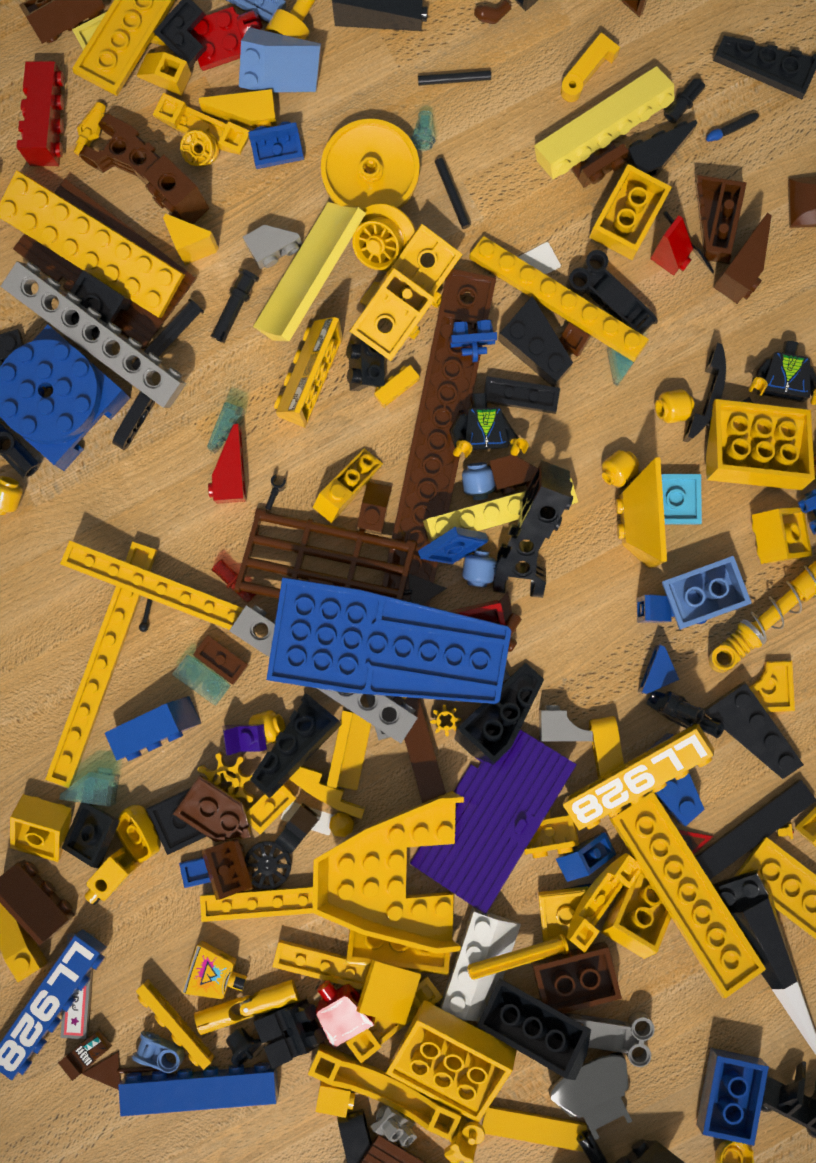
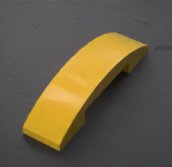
M165 93L162 94L153 112L154 117L183 134L193 130L210 132L218 140L219 149L241 155L249 139V130L229 121L225 124L187 107L185 102Z
M625 853L595 879L575 910L568 929L567 939L583 952L587 951L600 932L595 928V925L622 886L630 889L642 871L638 862L629 854Z
M428 976L419 981L406 1024L413 1020L424 1000L434 1005L443 998ZM375 1017L374 1026L347 1040L346 1044L359 1062L362 1063L379 1050L385 1041L405 1025Z

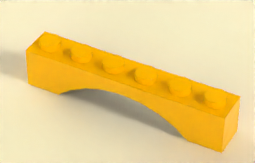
M324 1043L319 1045L309 1067L308 1075L331 1086L348 1089L380 1101L406 1115L426 1130L449 1141L452 1140L462 1117L461 1113L387 1075L386 1072L365 1062L360 1063L358 1059L333 1049Z

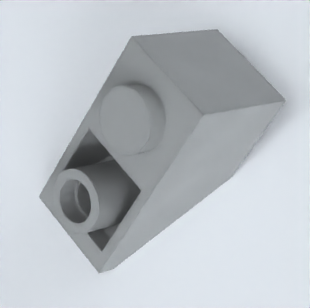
M262 225L243 236L245 245L259 269L274 266L279 258L295 254L300 249L299 247L302 246L298 233L268 225Z

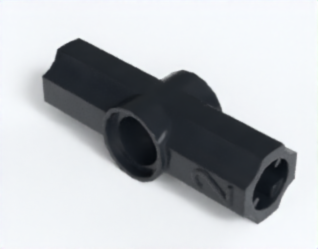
M0 423V455L24 479H27L38 470L41 464ZM10 439L11 446L9 449L3 450L2 444Z

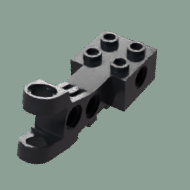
M541 460L521 499L518 511L520 520L517 525H511L508 531V535H511L508 544H502L498 550L493 592L505 593L506 580H508V577L531 579L530 596L543 598L546 585V568L537 563L538 551L545 538L549 539L553 530L557 531L562 522V513L564 510H569L572 504L573 495H571L573 482H570L569 470Z

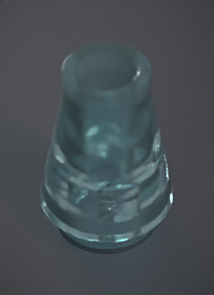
M429 111L418 113V120L411 138L415 148L421 151L432 149L433 144L436 142L432 120L433 114Z

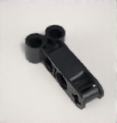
M601 250L590 252L583 264V268H576L571 272L566 287L579 296L586 293L608 314L643 335L652 324L658 323L657 317L606 270L609 260L605 252ZM590 261H598L601 264V268H593L590 265ZM581 278L585 285L577 286L574 284L573 279ZM644 319H646V320L644 321V323H643L639 328H637V326H638Z

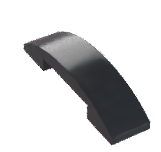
M717 343L712 348L705 372L713 374L714 377L702 415L695 413L690 418L683 439L684 442L688 443L708 424L712 417L714 400L721 399L726 379V358L723 345Z

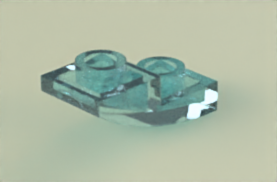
M188 654L172 673L174 677L215 706L231 686Z

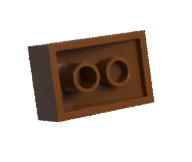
M768 212L713 287L736 304L742 298L747 300L762 281L758 277L763 272L772 216Z

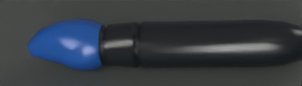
M750 113L720 129L711 131L707 135L706 141H718L722 137L755 122L759 118V113Z

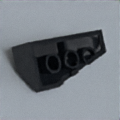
M525 663L502 685L500 701L496 704L483 703L457 728L454 739L473 757L494 765L511 749L544 679Z

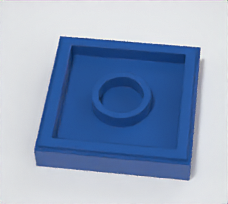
M454 527L418 550L420 559L454 564L486 544L489 540L486 533Z

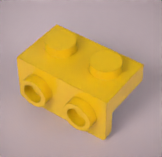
M569 815L543 820L527 849L524 850L525 855L532 854L534 859L548 856V851L557 849L558 854L573 852L572 847L579 845L575 823Z

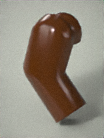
M503 0L496 7L478 5L474 10V15L481 22L496 24L511 10V6L506 0Z
M511 613L505 622L506 626L511 629V636L522 621L514 613ZM511 637L508 652H512L517 645V641Z

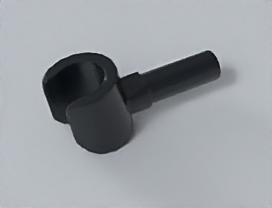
M277 474L271 478L272 490L265 506L268 510H271L278 493L286 488L285 478L281 485L277 486L274 484Z

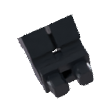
M307 998L254 1017V1025L262 1044L264 1043V1050L272 1069L293 1060V1058L299 1055L309 1053L327 1039L323 1028L318 1027L316 1023L315 1004H309Z

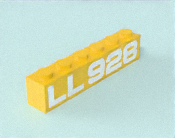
M695 723L565 798L563 806L579 831L585 827L591 829L601 822V818L607 815L613 817L620 813L624 805L628 803L634 805L644 799V794L651 790L654 793L660 791L667 785V781L673 778L679 780L689 774V769L694 766H705L712 761L711 757L714 756V747L700 725Z

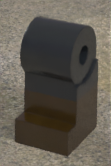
M302 803L285 825L284 830L275 840V843L289 854H292L321 816Z

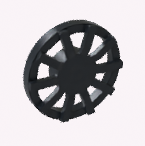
M262 841L255 844L247 852L244 859L247 868H258L257 871L252 873V877L259 873L262 874L259 883L254 879L251 882L259 889L279 887L287 880L291 872L292 862L289 853L274 841ZM265 845L272 846L270 854H266ZM260 847L262 857H259L253 851ZM276 848L282 851L277 857L273 856ZM285 856L287 864H278V860ZM249 857H254L258 860V863H248ZM277 868H287L285 875L283 876L278 872ZM272 874H275L281 880L274 884ZM265 876L269 877L270 885L263 884Z

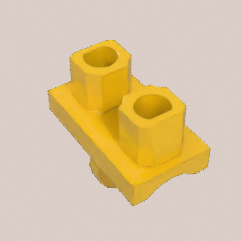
M461 1114L462 1117L450 1141L451 1144L445 1148L444 1155L451 1163H458L461 1160L464 1163H473L477 1144L484 1140L485 1129L476 1121L467 1122L466 1116Z

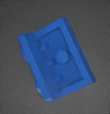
M281 122L277 126L269 128L261 126L248 132L256 169L304 160L296 122Z

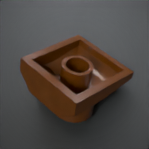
M816 176L789 178V228L816 227Z

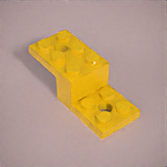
M421 224L378 285L379 289L349 331L391 361L435 300L433 295L460 259L462 253ZM424 253H431L434 256L432 266L424 267L421 265L420 258ZM382 318H388L392 321V327L387 332H382L377 327L378 321Z

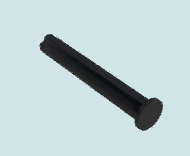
M189 299L186 307L144 352L147 354L152 352L160 357L200 313L203 314L204 311L193 300ZM139 358L132 363L134 370L140 367L141 362Z

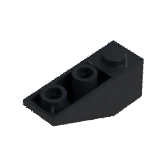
M697 120L690 123L683 121L677 124L673 130L668 132L662 130L655 133L649 140L633 142L628 148L627 164L652 177L658 175L691 136L698 124Z

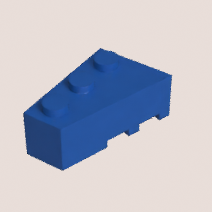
M190 696L163 704L105 732V736L116 761L123 758L131 761L142 756L140 751L146 748L150 752L163 746L161 741L168 739L171 742L182 737L183 731L201 724V721Z
M666 733L648 750L671 738L673 734ZM690 774L679 780L673 778L667 781V785L663 789L655 792L660 802L683 826H687L705 810Z

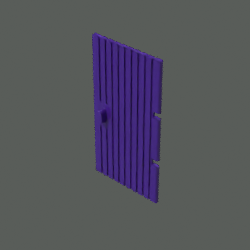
M522 730L519 731L511 749L494 765L478 759L481 761L478 768L470 764L455 788L454 792L464 797V802L456 803L455 844L420 846L410 862L412 866L484 914H487L524 853V850L529 845L577 766L571 760Z

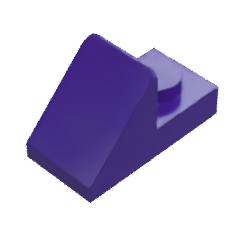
M264 724L222 726L226 755L238 752H260L267 750Z

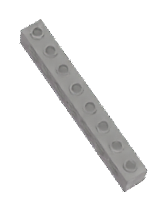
M18 261L15 263L0 287L161 407L170 408L187 384L181 379L183 376L172 367L169 369L161 365L162 359L152 352H149V354L145 353L140 349L142 345L131 337L127 339L120 334L122 330L111 322L106 324L100 319L102 315L91 307L86 309L80 304L82 300L73 293L68 292L66 294L59 289L61 287L60 283L49 276L47 279L39 274L41 269L29 261L26 264ZM37 282L39 289L36 294H33L31 287L33 283ZM57 297L59 305L54 310L51 302L53 298ZM78 312L79 321L74 325L71 318L73 313ZM98 327L100 335L96 340H94L92 337V330L93 328ZM115 342H118L120 345V351L117 355H114L112 352V345ZM135 357H138L141 362L137 370H134L132 367V360ZM155 372H158L161 376V381L158 385L152 382V375Z
M255 604L252 608L246 605L229 631L270 657L276 618L271 622L265 618L267 612ZM260 623H265L268 626V634L265 637L259 638L255 634V627ZM317 688L399 743H402L418 718L413 715L416 710L403 702L400 706L392 700L395 696L374 695L375 704L367 708L360 702L363 694H345L343 692ZM393 707L396 710L397 715L393 721H385L382 718L384 708Z

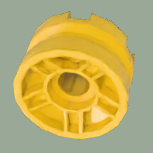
M190 131L181 140V155L190 165H211L219 155L218 140L208 131ZM197 145H202V146H203V151H202V152L199 151V148H197Z

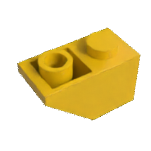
M166 52L146 54L137 77L182 96L191 77V72L187 61Z

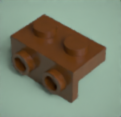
M610 142L607 147L596 151L587 160L573 166L571 170L583 188L591 183H598L610 171L620 169L626 163L625 160L629 150L624 143L616 147L613 142Z
M238 839L228 840L201 850L216 900L226 898L241 891L253 889L251 883L253 881L252 873L246 867L244 860L245 850Z

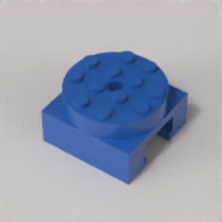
M48 324L32 342L26 343L14 350L0 367V418L53 465L63 471L84 450L78 442L103 415L111 420L130 399L119 386ZM42 387L46 389L53 387L51 396L45 398V390Z

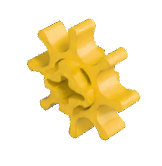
M218 752L215 755L218 761L217 769L209 770L205 765L198 767V772L205 774L209 781L233 797H243L249 803L254 800L255 796L247 793L244 788L245 782L249 781L253 774L244 775L240 771V764L245 760L244 755L238 757L235 765H227L223 760V753ZM224 778L227 782L231 781L232 783L228 789L225 785H221ZM236 787H239L238 792L235 793Z

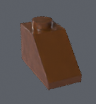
M373 482L367 483L357 523L358 531L361 529L368 533L383 534L392 486Z

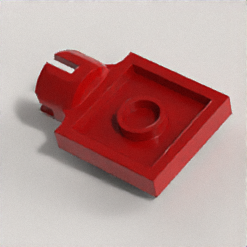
M232 6L205 16L191 31V35L206 49L198 59L202 71L240 59L241 40L248 28L259 30L262 28L261 20L254 10L237 14Z

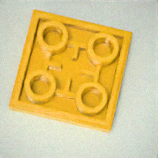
M372 959L356 1011L406 1026L421 974Z

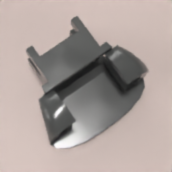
M614 1052L591 1060L582 1065L576 1080L562 1077L550 1085L548 1089L551 1099L570 1117L577 1116L578 1119L584 1117L595 1140L600 1138L596 1129L623 1115L627 1123L632 1122L621 1099L629 1088L627 1063L622 1052Z

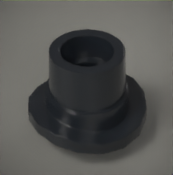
M243 1027L235 1030L226 1039L227 1045L232 1050L231 1062L235 1067L242 1065L248 1059H252L254 1052L262 1044L260 1038L254 1040Z

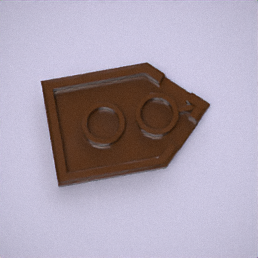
M202 775L197 778L174 812L175 816L215 842L239 837L240 839L251 837L244 804Z

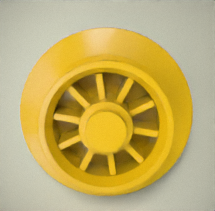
M376 203L363 209L366 214L352 236V244L357 258L365 266L388 272L416 230L409 217L399 208L386 203Z

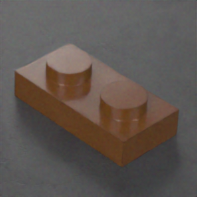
M210 635L206 636L193 654L194 657L232 685L237 682L249 666V664Z

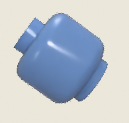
M487 463L468 464L467 469L462 472L463 491L465 494L473 496V500L487 499L488 494L496 489L492 470L487 466Z
M476 549L474 554L465 556L462 577L467 580L468 585L487 587V584L494 581L497 561L489 556V551Z

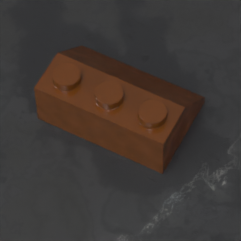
M27 0L19 5L42 44L56 41L60 37V33L66 30L73 31L72 29L81 25L80 22L87 18L94 19L105 8L102 0Z
M24 859L0 876V903L40 946L62 929L75 914L72 912L73 907L65 899L61 900L55 893V887L48 880L44 881L37 874L39 872L37 867L32 862H26Z

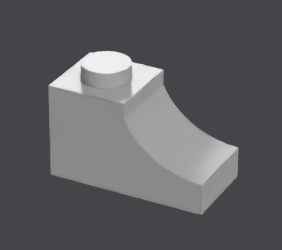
M545 705V710H539L540 741H593V731L583 730L575 726L568 719L567 711L560 710V705Z

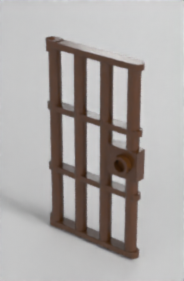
M257 508L234 591L238 593L245 591L279 599V588L244 581L249 567L291 576L293 579L300 578L311 582L361 589L403 600L413 556L418 546L417 541L409 539L407 541L365 533V530L361 529L360 531L340 528L314 522V519L308 518V520L269 513L267 509ZM261 521L305 530L301 544L258 535ZM311 532L357 541L353 555L308 545ZM363 543L408 552L405 566L361 557L360 552ZM257 544L298 553L295 567L251 558L254 545ZM309 555L351 564L348 576L343 578L302 569L304 556ZM357 566L402 575L399 589L353 580Z

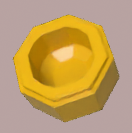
M338 812L331 817L329 829L334 836L345 837L352 832L354 821L349 814Z

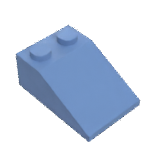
M249 27L241 40L239 87L254 91L272 89V92H316L321 43Z
M734 556L661 582L679 630L752 604Z

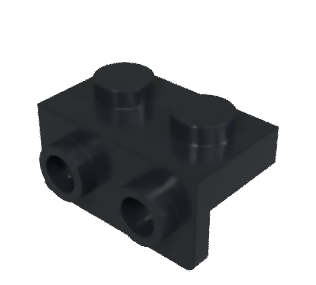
M358 337L349 341L346 356L349 359L347 381L350 391H360L369 386H384V356Z

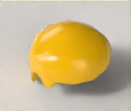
M725 1140L718 1145L715 1151V1163H754V1151L748 1144Z

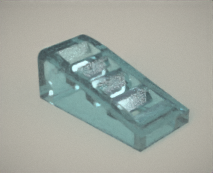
M228 402L224 403L207 445L210 452L216 454L227 440L233 424L240 423L246 414L243 408Z

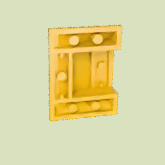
M656 457L641 470L615 502L616 513L620 514L621 524H617L618 539H622V545L648 568H654L667 561L661 459Z

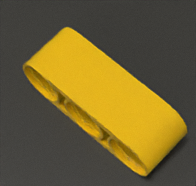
M615 716L589 720V729L593 731L592 747L598 779L624 764Z

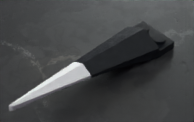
M759 869L712 884L766 968L761 973L816 1055V1031L787 949L770 890Z

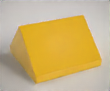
M168 214L164 215L163 219L184 265L218 251L219 247L211 231Z

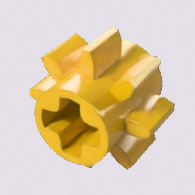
M443 705L442 712L439 713L433 710L437 717L436 720H431L430 723L437 724L438 727L435 733L442 729L445 730L447 737L449 735L448 730H457V727L454 725L455 722L461 721V718L454 717L453 714L456 712V708L449 712L446 706ZM450 714L452 716L450 718L451 726L444 725L441 727L439 717Z

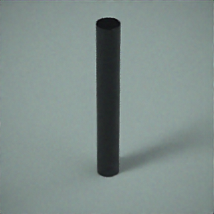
M491 70L418 75V86L491 80Z
M439 158L435 161V165L461 228L466 229L471 226L446 163L443 158Z

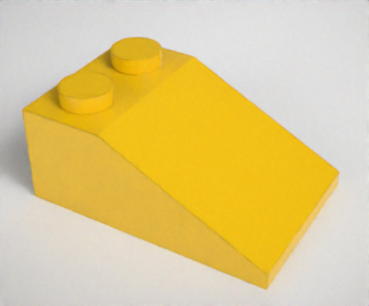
M642 871L630 889L625 886L623 887L610 909L600 933L645 959L658 952L671 916Z

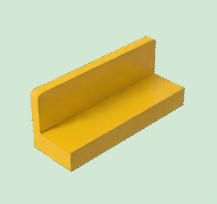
M343 710L340 721L342 725L338 730L327 786L357 790L371 724L355 713Z

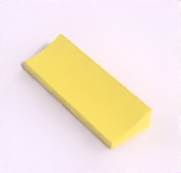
M327 202L253 325L255 329L271 340L290 341L366 213L359 207H345Z

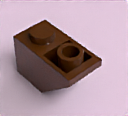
M513 455L490 460L488 463L493 473L495 493L502 492V495L514 493L517 491V487L524 485L527 488L537 470V467Z

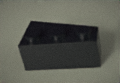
M533 296L499 334L498 341L552 387H555L573 364V361Z

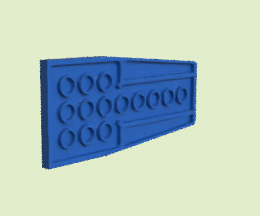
M282 577L266 680L345 693L496 704L500 701L511 629L506 625L361 589Z

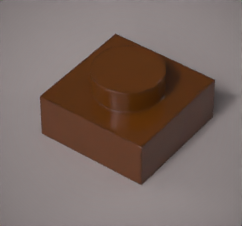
M569 322L559 340L567 351L578 357L587 345L591 335Z

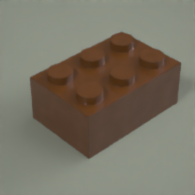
M605 941L590 945L586 952L577 948L569 950L567 955L561 953L531 962L540 1000L563 1014L622 999L610 950Z

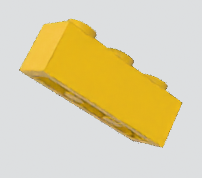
M411 365L408 367L404 366L399 370V374L391 376L384 386L377 387L374 390V397L385 408L418 382L420 376Z

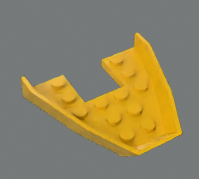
M453 791L385 818L313 860V913L362 935L433 953L460 951L461 946L453 941L454 894L451 892L406 895L407 847L455 844L456 803L464 802V797Z

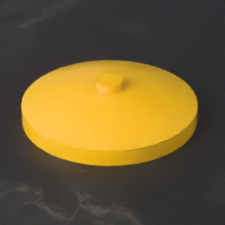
M361 119L343 126L330 138L322 154L321 175L323 184L331 200L339 206L359 207L363 210L372 204L386 203L400 209L413 195L419 180V157L412 140L399 127L384 120Z

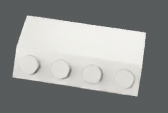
M472 907L460 943L461 950L457 952L440 1003V1009L457 1018L479 1022L499 979L503 980L505 971L472 980L469 977L467 966L512 952L521 923L489 912L484 914L477 908Z

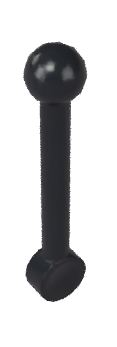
M147 599L143 621L139 625L141 632H146L149 628L147 622L152 604L151 599Z

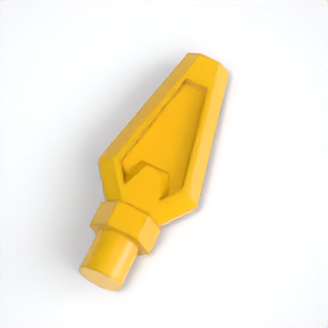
M96 102L78 125L79 137L76 140L77 145L73 151L76 155L79 156L85 144L89 147L92 141L99 138L101 128L98 124L105 114L106 106L104 104Z

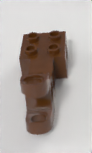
M105 113L98 124L101 130L112 137L105 149L98 152L85 144L79 153V157L84 162L103 173L112 167H117L137 176L153 195V200L162 209L165 207L169 211L168 214L170 216L194 224L210 209L198 187L164 154L159 157L154 152L156 149L149 142L145 144L139 137V132L133 126L110 114Z

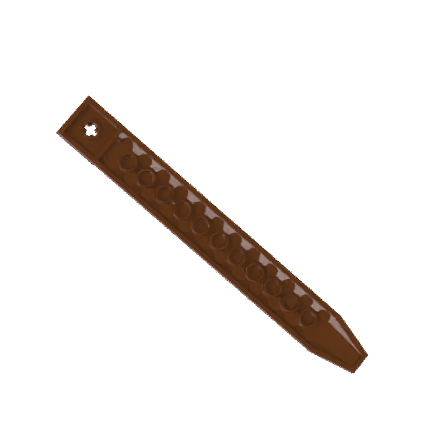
M452 269L445 279L392 536L393 539L407 541L409 539L417 541L418 546L413 556L409 574L432 583L435 580L438 562L420 559L418 550L429 544L423 521L449 512L460 455L458 457L453 455L455 446L449 429L459 410L470 408L471 394H473L481 354L478 355V362H472L471 355L462 356L461 351L462 348H471V346L450 348V338L455 322H467L468 334H476L477 321L488 320L496 283L495 277L458 269ZM466 292H469L470 297L474 298V301L464 304L463 300L460 299V295L464 296ZM390 548L387 562L405 566L408 552ZM385 572L382 586L399 589L402 575ZM408 578V580H407V584H406L405 590H410V589H409V578ZM404 595L403 600L411 602L410 595ZM430 600L426 601L422 605L429 606Z

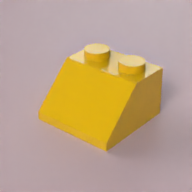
M780 508L752 515V529L756 536L757 555L760 558L761 564L813 556L805 513L800 508Z
M23 794L10 816V848L59 862L63 851L62 846L71 825L72 808L66 807L63 804L42 800L39 797Z

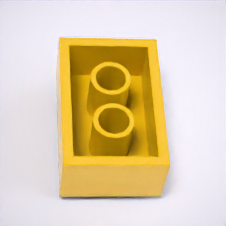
M628 164L597 219L589 238L633 260L672 187Z

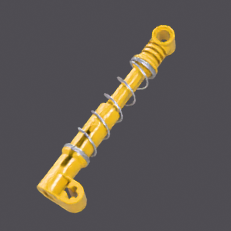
M816 560L808 567L804 565L805 570L791 582L786 581L790 590L778 601L769 596L773 605L760 617L751 612L755 621L749 622L742 619L735 633H732L726 639V642L723 641L710 653L708 661L714 671L723 673L732 669L741 661V658L750 653V649L760 648L766 643V630L770 627L775 629H782L784 627L783 615L787 612L801 613V600L807 602L811 598H816L814 596L816 594ZM799 602L800 610L797 612L791 611L790 609ZM781 618L782 626H773V624ZM718 653H725L728 656L729 663L727 665L718 663Z

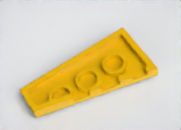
M349 929L346 963L370 966L373 959L412 971L448 975L450 952L433 953L362 935Z

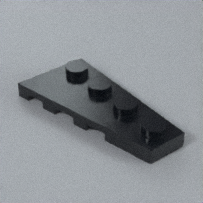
M742 682L704 708L706 715L717 722L723 723L726 732L782 779L804 765L745 682Z

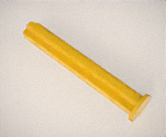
M559 934L558 938L469 964L467 966L468 974L472 980L561 953L567 955L569 953L568 944L564 935Z

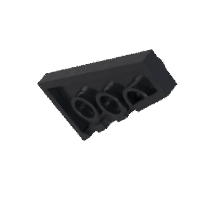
M729 36L723 37L713 61L801 100L805 96L816 71V54L807 56L802 55V51L792 49L791 52L777 50L778 46L769 44L767 47L758 46L754 41Z
M306 692L301 699L302 703L298 710H294L289 717L290 722L284 732H280L275 739V746L271 752L266 753L250 778V781L269 799L342 725L335 716Z

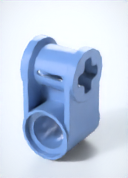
M143 1031L140 1034L141 1041L137 1052L133 1053L132 1059L139 1064L153 1067L165 1073H171L184 1061L185 1051L182 1046L180 1047L174 1042L166 1040L155 1033ZM166 1053L174 1054L176 1063H170L166 1059Z

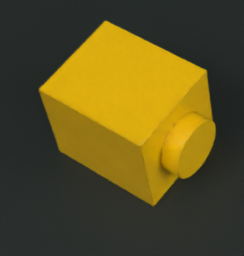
M321 1081L315 1112L346 1118L347 1109L353 1110L355 1093Z

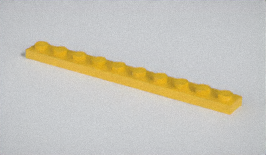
M132 541L125 562L150 572L158 550ZM117 586L115 587L45 780L67 788L72 787L141 595Z

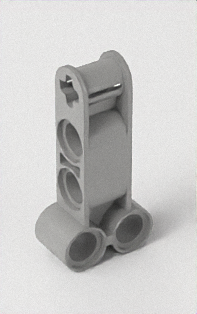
M641 1011L634 1012L630 1015L628 1021L564 1013L591 1029L588 1048L626 1053L630 1063L636 1067H644L650 1062L651 1051L645 1041L653 1036L655 1029L653 1022L646 1013ZM639 1021H646L647 1027L643 1031L635 1030L636 1024ZM636 1047L644 1048L643 1054L639 1057L632 1056V1051Z

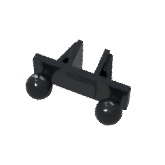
M802 1061L796 1067L795 1081L793 1083L785 1085L768 1076L761 1111L771 1112L773 1110L806 1127L808 1134L816 1138V1081L813 1095L811 1097L804 1095L806 1062Z

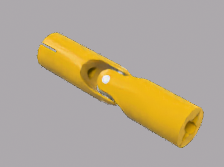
M290 979L261 989L253 996H242L195 1012L196 1027L199 1034L203 1035L251 1018L255 1014L267 1013L299 1002V995L294 980ZM240 1003V1013L242 1015L234 1014L231 1007Z

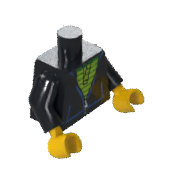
M785 341L782 353L774 352L770 357L764 358L753 370L752 383L748 391L752 392L756 388L758 389L757 395L802 403L809 399L811 394L810 403L816 405V372L814 367L810 365L808 357L797 355L799 343Z
M486 393L471 394L472 408L459 410L449 429L455 446L453 455L458 457L463 452L465 458H467L472 450L509 448V445H512L510 452L513 456H517L520 449L525 454L529 447L528 442L518 437L502 413L501 408H487Z

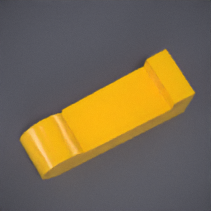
M601 32L563 79L560 92L562 98L567 102L577 101L585 84L604 61L607 60L611 64L618 57L620 46Z

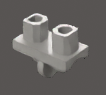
M383 1105L379 1108L376 1114L377 1122L370 1126L375 1133L388 1138L389 1141L400 1143L405 1148H408L417 1138L411 1129L416 1123L388 1105Z

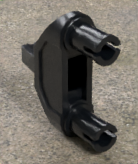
M652 691L646 704L683 728L687 729L696 723L700 725L703 732L715 738H719L724 731L723 723L706 717L703 708L689 703L685 700V697L671 691H667L666 694Z

